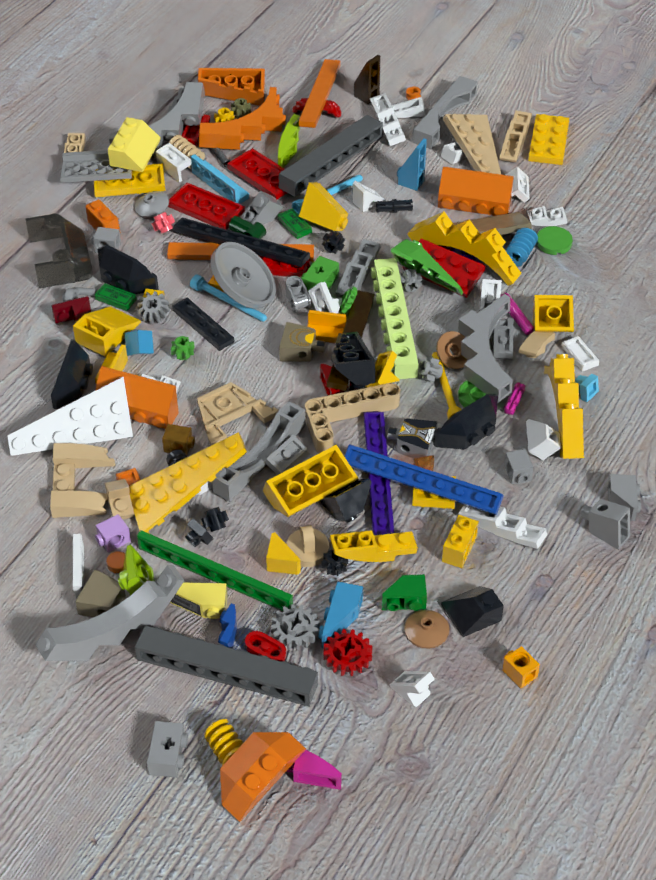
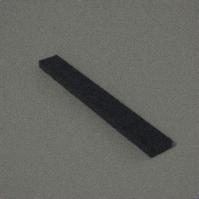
M183 217L173 226V232L220 245L225 242L239 243L251 249L259 256L302 267L310 258V253Z

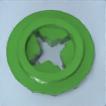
M356 287L348 288L343 295L339 308L340 314L348 313V310L351 308L357 295Z

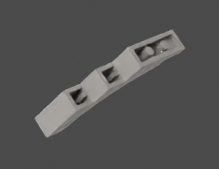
M167 565L156 581H146L137 591L120 604L96 617L77 624L46 628L35 645L45 661H88L99 645H120L130 629L143 630L145 626L153 627L185 580L174 565Z

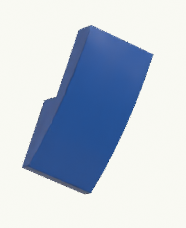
M231 603L227 611L224 610L220 616L222 631L219 635L218 643L232 649L236 639L237 620L235 604Z

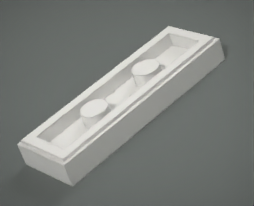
M73 534V590L76 600L84 588V543L81 534Z

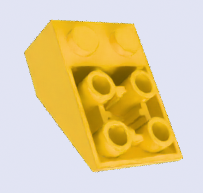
M110 306L84 314L73 325L74 337L78 344L106 357L108 352H112L125 339V333L133 331L141 323V320Z

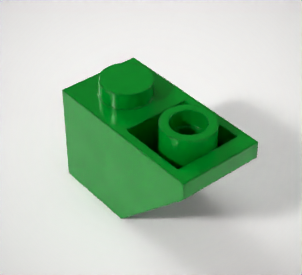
M425 574L402 575L382 594V611L426 609L427 590Z

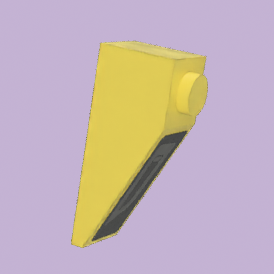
M183 582L170 603L203 618L218 619L227 607L226 583Z

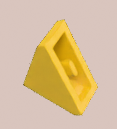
M276 532L272 533L266 557L267 571L295 575L301 573L300 558Z

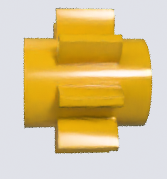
M225 107L220 108L218 113H214L215 123L235 119L233 111Z

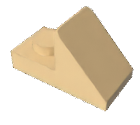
M121 479L104 483L112 517L119 514L122 520L133 518L134 510L130 498L129 485L126 480Z

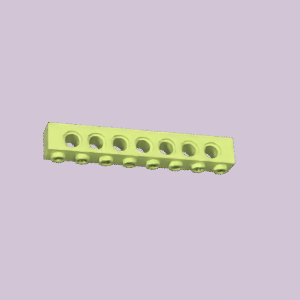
M395 258L374 260V267L371 268V278L375 279L373 280L374 291L378 292L376 293V304H380L378 306L379 317L383 318L381 319V330L385 331L383 333L384 344H388L386 352L393 351L397 354L394 367L390 371L399 379L418 378V359L397 260Z

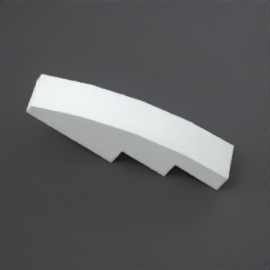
M386 93L370 98L378 120L383 122L382 129L389 145L392 146L405 141V135Z
M464 505L458 513L459 515L479 521L478 527L532 548L538 549L547 536L546 528L529 525L526 522V518L507 514L505 507L500 506L497 515Z

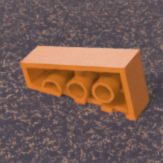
M198 69V82L203 83L206 96L232 101L243 98L247 100V103L261 106L265 101V69Z

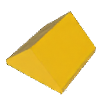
M534 295L532 322L535 332H574L573 295Z

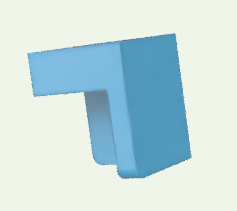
M135 330L125 333L127 356L154 353L152 331Z

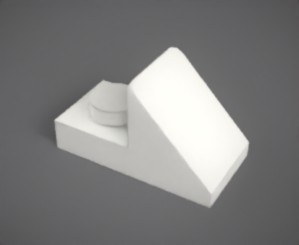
M482 280L480 310L489 306L495 299L500 298L502 280Z
M320 282L308 291L316 311L339 312L342 298L332 299L325 282Z
M404 671L390 684V687L412 706L417 707L430 695L428 685L435 679L431 672Z

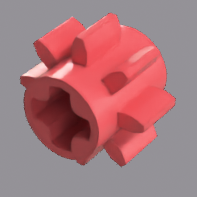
M163 212L153 217L155 221L151 224L155 231L159 230L162 234L173 229L172 224L175 220L172 214L167 215L166 212Z

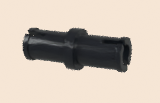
M412 199L376 201V208L378 207L376 211L377 213L412 211L413 204L411 203L413 201Z

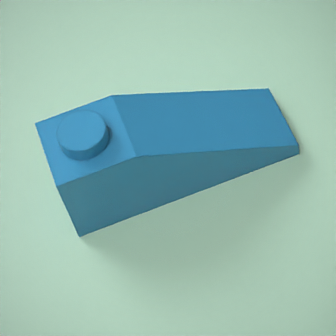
M423 138L403 166L399 167L397 171L398 185L417 191L425 181L427 139Z

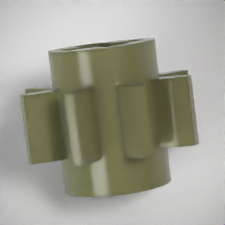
M243 98L236 99L234 103H231V111H233L237 119L251 113V103H247V100Z

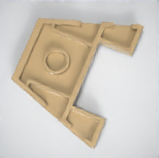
M232 382L197 398L198 408L210 446L227 438V435L220 426L251 411L263 423L274 419L279 411L275 407H268L263 400H256L251 397V393Z

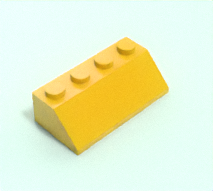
M334 445L267 480L263 492L274 509L290 517L357 481L359 478L338 446Z

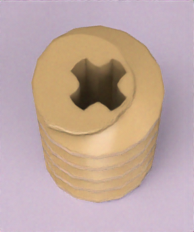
M176 135L170 140L169 143L191 159V156L195 154L204 161V152H201L199 148H196L195 145L181 135Z

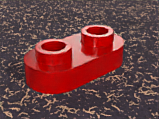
M252 631L245 637V648L250 654L267 656L272 660L280 662L285 661L286 647L283 643L261 631Z

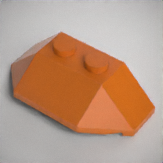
M253 732L220 768L222 806L241 822L301 756L306 748L289 732Z

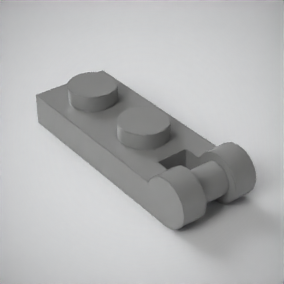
M513 318L500 319L494 328V358L513 359Z

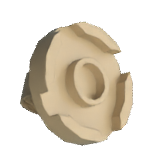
M311 525L300 527V530L291 534L287 540L288 547L300 558L302 567H314L321 564L323 553L329 552V541L326 535L319 530L313 529Z

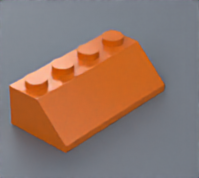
M443 166L438 194V208L493 216L509 214L514 176Z
M101 366L95 391L124 377L131 420L166 429L168 424H173L179 413L175 385Z

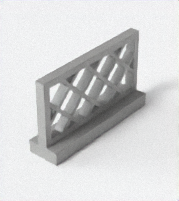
M108 150L62 154L61 182L132 179V170L110 166Z

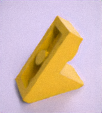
M388 351L378 355L375 362V383H370L366 386L367 388L400 381L390 371L394 367L397 357L396 353Z

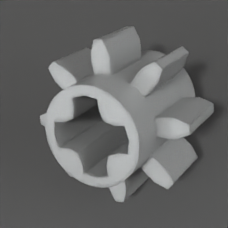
M407 269L403 274H400L402 288L405 287L406 292H414L422 286L421 273L416 274V269Z
M426 357V360L420 362L418 372L422 375V380L435 382V379L441 377L443 367L439 364V359Z

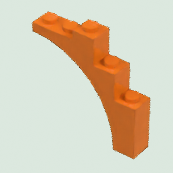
M270 87L269 95L265 102L248 115L226 122L200 123L199 147L240 150V143H244V140L261 141V134H265V131L282 132V125L286 123V115H283V108L279 107L280 94H277V87Z

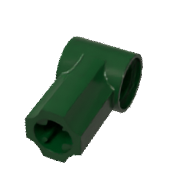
M234 216L229 224V230L262 239L267 233L261 223L255 222L252 224L237 216Z

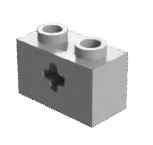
M155 721L147 760L149 775L178 778L179 768L183 769L185 755L182 754L183 747L187 748L188 733H185L183 723Z

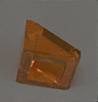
M434 455L414 458L413 465L433 471Z

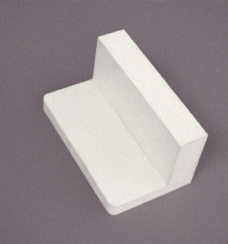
M170 143L156 150L158 164L163 163V171L180 183L182 181L181 171L192 165L191 159Z
M516 167L506 175L514 176L512 197L516 195L525 203L530 199L529 176Z

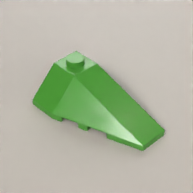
M405 239L391 249L390 252L400 265L408 269H416V273H421L422 276L460 295L463 294L459 284L430 256L420 242Z

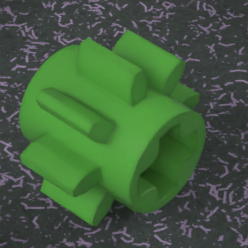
M180 336L171 342V355L176 354L177 359L186 360L190 355H194V341L189 342V337Z

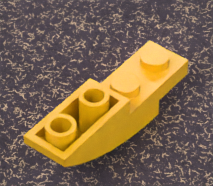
M372 530L330 535L334 554L356 561L390 562L395 561V557L398 555L416 554L418 549L412 531L373 535Z

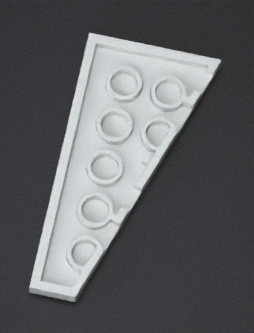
M124 377L7 435L10 456L53 450L54 443L91 444L133 437Z

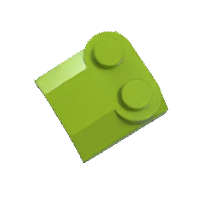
M131 544L128 545L124 559V570L119 573L118 583L131 596L146 581H155L152 567L149 566Z

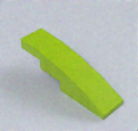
M296 114L287 123L279 143L278 165L283 168L286 167L297 153L300 116Z

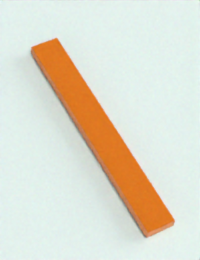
M324 60L299 119L300 127L316 128L341 66V60Z
M169 242L167 258L177 260H211L212 253L220 244ZM281 244L309 252V259L311 262H314V245Z

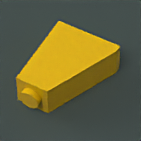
M309 182L299 217L333 231H343L348 223V213L320 183Z

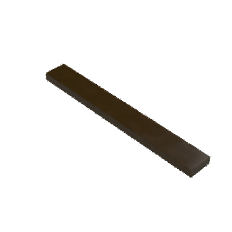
M357 290V295L351 306L343 333L358 332L360 337H363L374 301V293ZM332 365L326 387L346 391L349 379Z

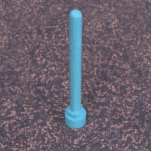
M357 175L327 189V191L333 195L352 186L354 181L361 182L363 177ZM303 199L292 202V208L298 214H300Z
M196 274L191 279L190 287L196 291L204 290L262 322L267 320L265 314L239 304L226 293L207 284L204 277Z

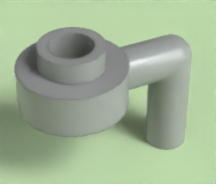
M80 287L75 289L68 288L63 293L62 300L66 302L78 299L79 295L95 296L97 290Z

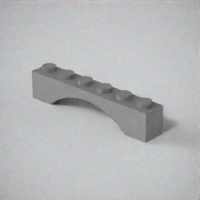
M462 76L453 81L451 87L444 92V95L437 100L434 107L430 108L428 114L422 117L421 122L414 127L412 131L414 136L413 143L419 145L423 138L427 139L426 148L432 149L439 141V122L453 109L470 104L477 95L478 82Z
M290 401L276 413L271 425L259 442L229 468H223L215 475L217 478L212 481L213 492L230 502L267 465L264 462L266 458L292 435L296 436L306 426L305 410Z

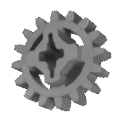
M292 604L291 609L284 606L283 612L277 611L276 617L272 618L271 633L273 638L283 644H287V650H290L292 646L299 650L301 645L308 648V642L314 644L315 637L319 636L320 622L317 621V614H312L311 608L305 611L303 605L295 608V605Z

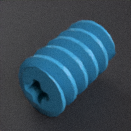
M521 228L515 233L506 252L516 266H521L528 259L538 241L536 232L529 228Z

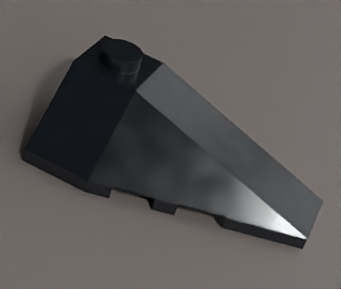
M339 333L336 347H334L331 356L334 367L355 385L367 386L370 383H375V360L359 333Z

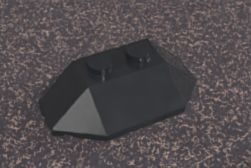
M104 245L97 249L101 280L104 283L132 294L144 293L145 289L159 290L157 275L151 273L137 259L109 245Z
M75 339L70 340L51 393L53 409H59L81 398L84 389L86 390L88 387V376L92 375L93 364H90L89 355Z
M486 394L454 414L441 428L434 431L433 445L439 448L465 450L471 445H476L484 437L490 436L495 431L498 396L496 394Z

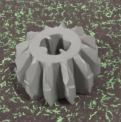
M154 291L152 295L147 292L146 298L140 296L141 302L137 303V307L139 309L138 314L142 316L143 321L149 320L153 324L154 320L160 323L161 317L166 319V313L170 311L168 307L169 302L162 293L158 295Z

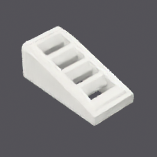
M422 97L392 105L397 118L426 116Z
M457 142L444 145L441 157L450 164H455L466 158Z

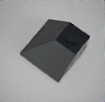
M358 479L321 499L320 502L336 520L345 521L346 523L353 521L357 518V514L361 513L364 509L371 480Z
M478 586L441 602L442 607L462 637L502 621L504 605L493 589Z

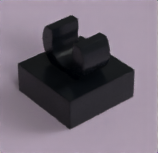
M194 518L187 524L192 531L185 538L194 547L198 546L201 540L208 545L214 539Z

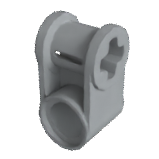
M298 276L289 277L286 280V297L290 302L292 310L296 312L303 307H313L312 299L302 279Z

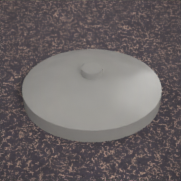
M225 242L212 253L211 269L220 287L233 300L253 309L263 308L273 300L276 293L273 275L265 262L255 252L239 243Z

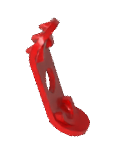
M301 98L298 102L296 101L292 112L303 111L308 98ZM327 100L323 110L333 114L336 118L341 117L340 106L334 101Z

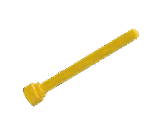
M437 352L432 354V358L439 359ZM443 367L439 380L449 407L447 417L450 419L462 409L456 406Z

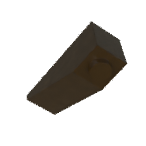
M376 55L366 62L354 82V97L368 105L371 103L370 98L380 95V55Z

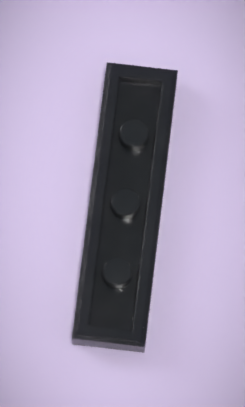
M188 297L172 306L173 311L217 350L221 351L234 343V337Z

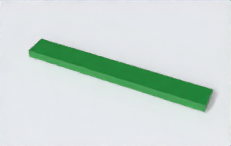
M142 530L137 534L140 550L216 583H226L228 588L283 611L284 606L291 609L293 595Z

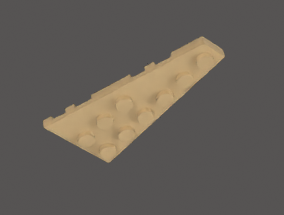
M445 114L443 121L474 170L501 174L487 115Z

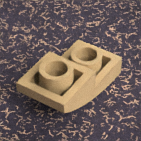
M68 133L64 153L84 152L85 133Z
M532 332L521 345L519 353L525 354L528 358H537L545 352L546 345L555 340V332Z

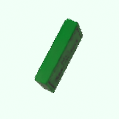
M293 208L278 214V220L296 239L312 233V227L303 218L299 217V214Z
M104 283L95 294V300L128 311L137 300V296Z

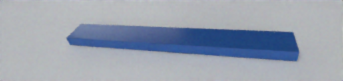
M350 444L344 456L354 469L497 515L504 497L502 493Z

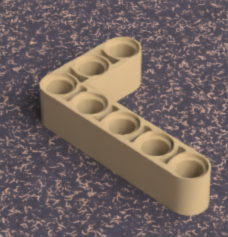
M388 383L308 400L305 403V421L315 450L321 453L333 446V431L330 422L364 416V412H384L399 407L400 387L394 383Z

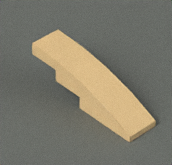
M515 110L513 120H511L509 130L506 133L499 160L517 162L528 132L532 113Z

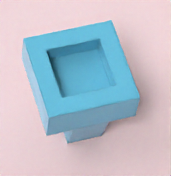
M594 374L588 377L579 375L575 379V382L580 384L579 393L581 400L588 402L599 392L598 376Z

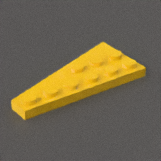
M239 432L130 485V498L139 532L142 530L149 533L148 531L156 524L160 526L168 514L179 510L201 491L200 487L209 481L211 483L217 478L215 475L223 468H229L242 457L247 450Z

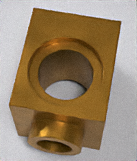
M168 424L162 438L163 450L165 453L183 450L188 456L190 448L193 449L195 444L192 428Z

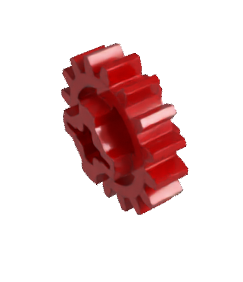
M343 629L342 634L339 635V633L334 632V638H327V644H324L323 659L326 660L327 667L333 666L334 673L340 670L341 676H344L345 672H349L350 676H353L354 671L362 673V667H369V661H372V645H369V638L363 639L362 632L355 635L354 629L350 633Z

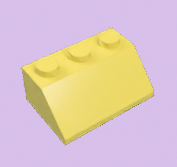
M126 117L108 148L110 166L143 172L161 140L160 136L143 120Z

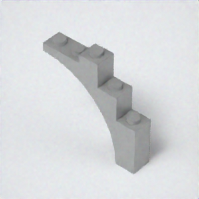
M186 82L184 92L173 109L163 118L149 125L161 139L151 157H157L156 150L163 147L164 141H170L176 135L182 136L183 125H200L205 97L202 82ZM110 133V144L112 143L117 133Z
M506 294L495 299L489 306L481 309L479 313L471 310L459 319V333L465 336L461 341V355L468 359L464 364V378L484 393L496 394L498 396L497 402H500L512 393L513 379L495 361L489 345L493 329L500 319L510 311V297Z

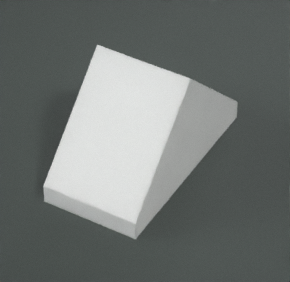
M357 181L353 182V203L362 212L375 207L376 201H385L375 190Z

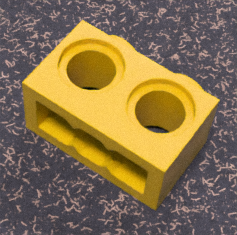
M458 515L443 545L442 562L463 568L477 538L479 521Z

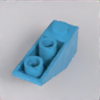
M337 582L335 590H331L329 596V603L331 605L330 608L326 607L325 626H320L318 636L319 639H322L323 649L324 644H327L328 637L334 638V632L340 635L343 629H346L358 618L363 601V586Z

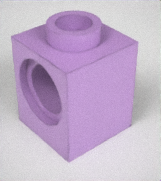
M119 514L96 525V541L100 547L104 546L108 553L131 542L129 528Z

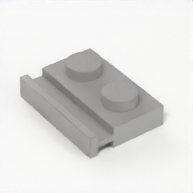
M292 435L264 462L279 475L314 455L310 454L307 448Z

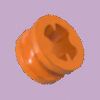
M415 86L407 88L406 98L412 100L421 97L420 88Z

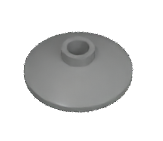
M160 191L146 193L135 203V211L141 217H154L167 209L169 198Z

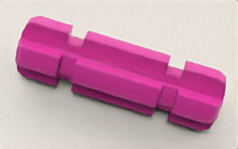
M520 382L515 384L507 400L508 402L504 406L506 414H514L515 408L522 398L521 395L525 391V384Z

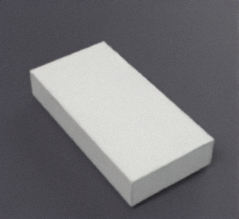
M579 336L562 342L561 347L570 358H574V363L582 372L599 365V359Z

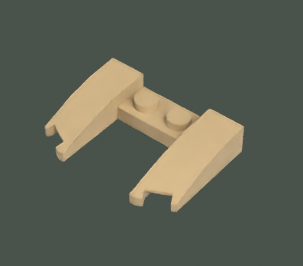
M54 443L53 491H51L50 502L52 518L106 515L107 511L103 506L108 501L107 493L75 491L76 468L115 466V460L113 458L109 459L106 455L108 453L107 448L87 444Z

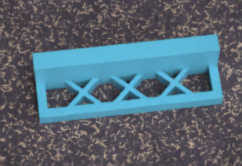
M195 154L191 156L192 173L224 198L238 204L249 199V193L209 162L203 161Z

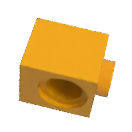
M521 646L515 651H509L504 656L502 671L522 689L538 677L540 664Z

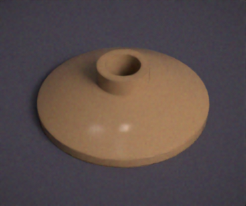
M449 331L440 336L436 345L440 361L451 369L463 368L468 360L461 355V341L465 336L459 332Z
M421 610L408 617L404 630L407 639L412 644L420 648L430 649L438 647L446 641L449 635V624L441 614L431 610Z

